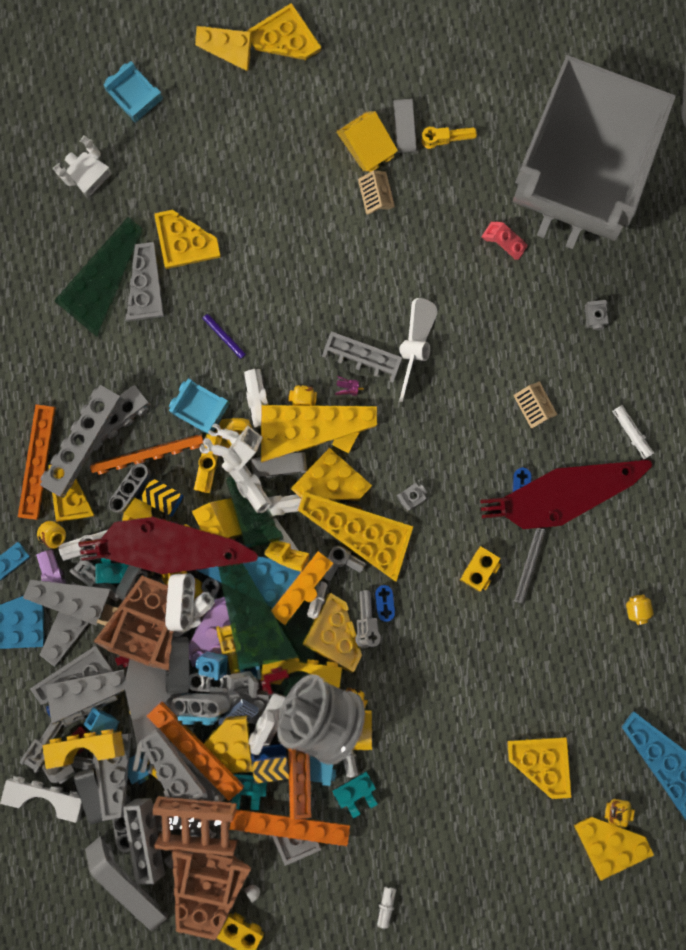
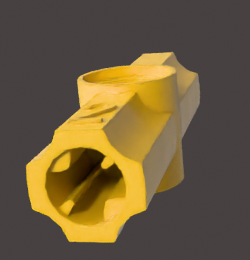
M206 434L205 437L211 440L212 445L221 446L222 437L211 436L210 434ZM211 451L207 454L202 453L199 459V468L194 486L196 491L211 493L219 457ZM206 459H212L213 465L209 469L204 468V461Z

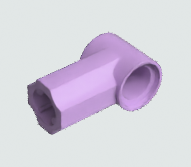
M51 549L37 554L42 572L41 580L66 584L65 579L62 578L63 572L58 567L54 551Z

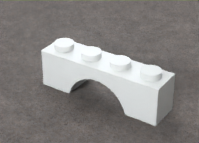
M13 776V779L6 780L0 804L21 808L30 798L42 797L53 804L57 818L75 823L80 821L83 805L78 791L70 790L68 793L62 791V787L52 785L51 788L44 787L42 782L32 781V783L24 782L25 778Z

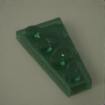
M227 477L226 484L244 545L249 548L283 540V534L278 530L268 512L257 513L247 497L244 498L240 494L233 477Z

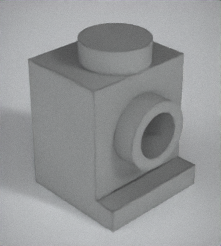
M606 300L586 303L587 328L593 327V330H602L604 326H607ZM595 312H599L601 317H596Z
M415 483L399 493L397 498L406 512H409L427 499L425 495L428 493L422 484L418 486ZM413 492L416 493L417 498L411 499L410 494Z

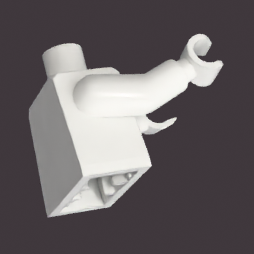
M83 135L79 142L85 144L89 154L83 152L77 157L71 152L65 158V161L70 165L67 170L65 167L61 169L60 163L53 167V170L66 185H77L83 194L89 198L112 172L107 165L99 161L101 153L93 144L94 141Z
M213 424L212 427L216 428L218 432L209 430L208 433L211 436L220 435L222 438L229 440L232 445L229 448L219 445L215 446L212 445L210 439L205 438L203 444L207 448L201 444L200 451L204 454L211 451L213 454L223 457L225 462L222 464V467L227 472H231L233 469L239 471L256 453L263 437L249 426L239 435L238 432L228 429L223 430L218 424Z

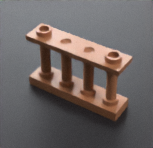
M158 796L153 806V815L162 816V833L157 838L154 845L155 849L233 856L237 840H229V822H233L236 813V803ZM170 816L181 818L182 835L170 833ZM189 818L201 819V837L190 836ZM209 820L221 821V839L209 837Z

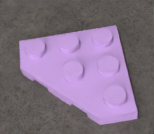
M230 595L214 600L215 604L202 617L200 625H198L191 641H189V659L192 667L196 666L197 658L206 651L222 654L216 626L224 627L235 622L241 650L238 653L245 651L239 634L242 628Z

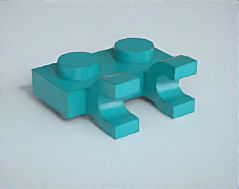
M101 558V563L95 564V584H120L129 565L124 563L111 564L110 559Z
M367 771L332 791L340 807L344 808L347 806L353 819L361 814L354 801L364 796L370 809L378 804L371 793L376 788Z
M233 774L244 785L243 789L232 798V803H236V809L240 808L241 795L252 796L251 810L259 811L260 796L266 797L267 782L255 784L253 775Z

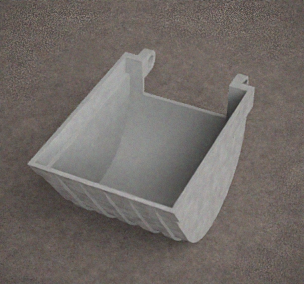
M566 55L515 183L519 185L512 203L543 214L544 218L537 233L538 237L544 238L551 220L557 219L573 227L565 245L567 248L573 249L581 230L589 231L612 241L617 239L624 224L628 226L634 216L676 97L675 95Z

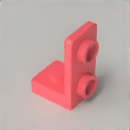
M491 222L481 236L487 242L499 244L515 260H519L528 246L503 222Z

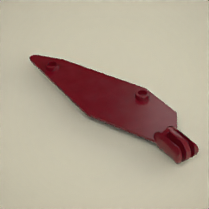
M649 460L555 468L503 498L481 499L480 503L498 502L497 506L481 507V511L499 510V513L481 516L482 519L506 517L522 529L562 526L633 486L652 467V463ZM624 468L627 469L626 475H623L622 470Z
M153 516L114 522L101 539L78 542L79 547L95 545L79 550L81 555L96 553L81 557V561L106 558L160 574L255 562L258 559L256 552L234 539ZM227 552L232 554V558L227 557Z

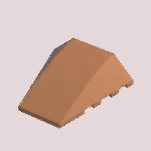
M141 576L97 636L94 643L110 652L146 666L169 670L173 631L168 630L165 623L168 586Z
M174 850L172 851V859L174 864L176 932L216 940L251 867L235 856Z

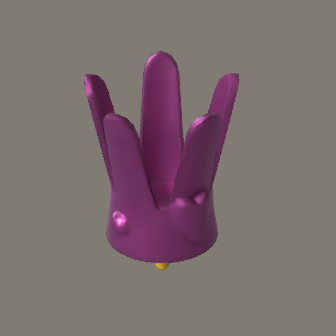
M337 376L345 380H337V386L349 390H342L335 393V395L351 394L352 396H357L358 389L364 390V388H358L359 381Z

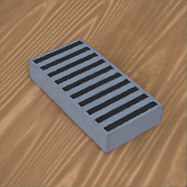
M242 699L219 719L218 725H221L226 717L247 716V721H249L258 713V707Z

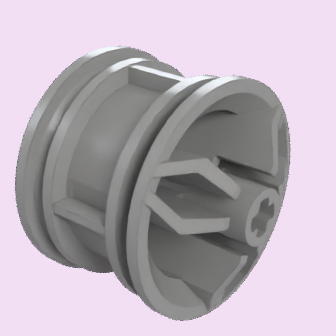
M317 675L305 676L293 686L283 702L277 724L278 738L281 744L289 749H296L312 755L326 765L337 764L347 757L360 737L365 718L363 701L359 695L341 690L325 682L323 678Z

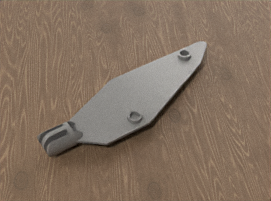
M129 659L124 687L137 743L133 771L138 770L140 755L143 752L140 772L145 773L148 756L141 740L157 729L147 715L161 701L172 711V700L182 696V694L166 693L165 670L146 666ZM150 761L148 766V774H152L154 765L151 764Z

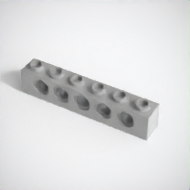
M99 385L98 388L92 391L90 396L92 399L88 405L85 404L82 408L80 419L73 423L71 434L62 441L60 446L62 449L59 454L54 455L51 460L52 465L50 469L45 471L40 479L42 487L62 498L66 496L123 400L122 397L102 385ZM99 403H104L103 411L97 412L96 406ZM93 419L94 426L87 429V421ZM79 436H84L85 440L82 445L76 444ZM73 452L74 460L67 462L66 456ZM63 469L64 476L58 479L56 473L58 470Z

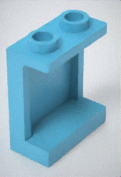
M132 61L122 65L119 71L114 76L108 77L104 83V87L109 95L135 123L163 99L161 92L148 82L136 69Z
M188 378L186 382L183 381L179 388L180 393L177 398L174 397L171 400L169 411L190 425L209 434V430H215L212 425L219 423L230 403L223 397L220 398Z

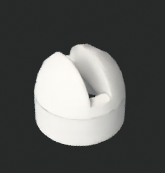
M249 885L243 889L252 903L260 896V890L255 885Z

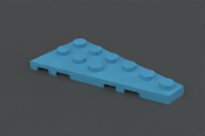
M227 552V557L232 558V554ZM258 556L255 562L197 569V571L272 608L301 573L300 571L285 567L270 558Z
M24 596L1 604L0 649L43 647L45 644L44 606L24 599Z
M632 711L621 728L686 820V751Z

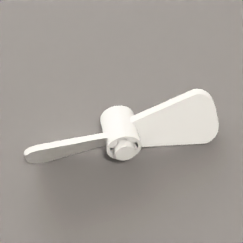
M424 298L413 300L409 339L400 345V354H402L404 359L410 360L399 402H403L413 360L426 361L430 355V345L425 341L437 316V308L434 303Z

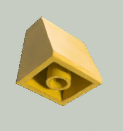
M376 111L365 112L336 131L363 171L371 172L379 168V163L382 161L388 162L398 152Z
M232 498L210 502L192 511L202 531L230 539H236L248 533Z

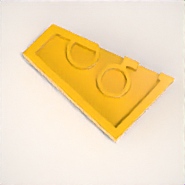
M197 26L196 46L246 71L249 70L252 32Z
M63 469L58 470L56 473V477L61 479L64 476ZM77 478L64 498L52 492L56 522L95 517Z

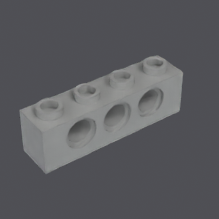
M135 385L120 395L123 400L114 414L118 416V420L114 424L109 423L95 445L94 451L103 445L102 442L104 440L115 437L118 434L117 430L124 426L126 428L131 425L133 418L138 414L142 416L149 410L150 403ZM127 404H133L132 411L125 412V406ZM93 419L88 420L86 423L87 429H90L94 426ZM79 436L80 441L84 443V436Z
M152 798L134 799L122 808L136 884H154L165 875L161 849H155L154 846L158 838L155 815H153Z

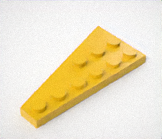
M262 405L261 436L263 438L261 440V463L377 426V406Z
M303 492L298 507L300 513L397 582L413 526Z

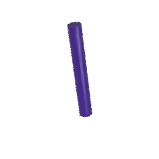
M209 314L202 318L240 359L246 356L244 351Z

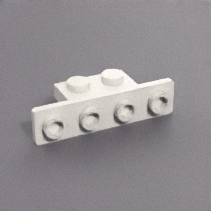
M278 693L272 694L262 716L257 721L254 732L249 737L248 744H250L251 753L259 755L263 746L270 745L277 731L281 707L287 696Z

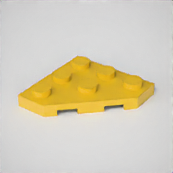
M292 3L245 31L252 32L251 45L258 51L307 60L321 51V46Z
M174 210L154 213L166 269L221 258L218 240L215 236L180 216Z
M329 448L292 486L291 490L300 498L303 492L332 501H359L372 485Z
M328 593L325 603L321 606L319 616L315 618L303 645L326 659L338 663V666L348 672L353 673L362 657V653L356 643V633L353 623L349 618L347 602L332 593Z
M247 716L226 717L203 744L231 773L253 771L250 744H248L249 729Z
M566 737L507 741L508 761L551 799L571 798Z
M589 817L574 824L600 881L654 855L646 837L611 825L594 817Z

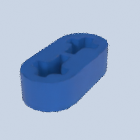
M522 467L514 472L512 492L531 482V473L527 468ZM521 471L524 472V475H527V478H525L523 481V485L520 484L521 479L517 478V475H519Z
M382 585L377 588L375 593L377 614L380 620L388 622L395 616L393 592L389 586ZM382 588H385L390 593L386 597L387 602L384 603L382 596L378 595ZM387 604L388 611H392L388 619H385L380 614L384 611L383 605Z

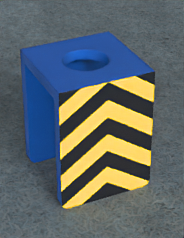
M151 478L139 500L172 517L184 496L180 492Z
M282 744L263 746L259 755L251 753L255 784L289 779L285 746Z

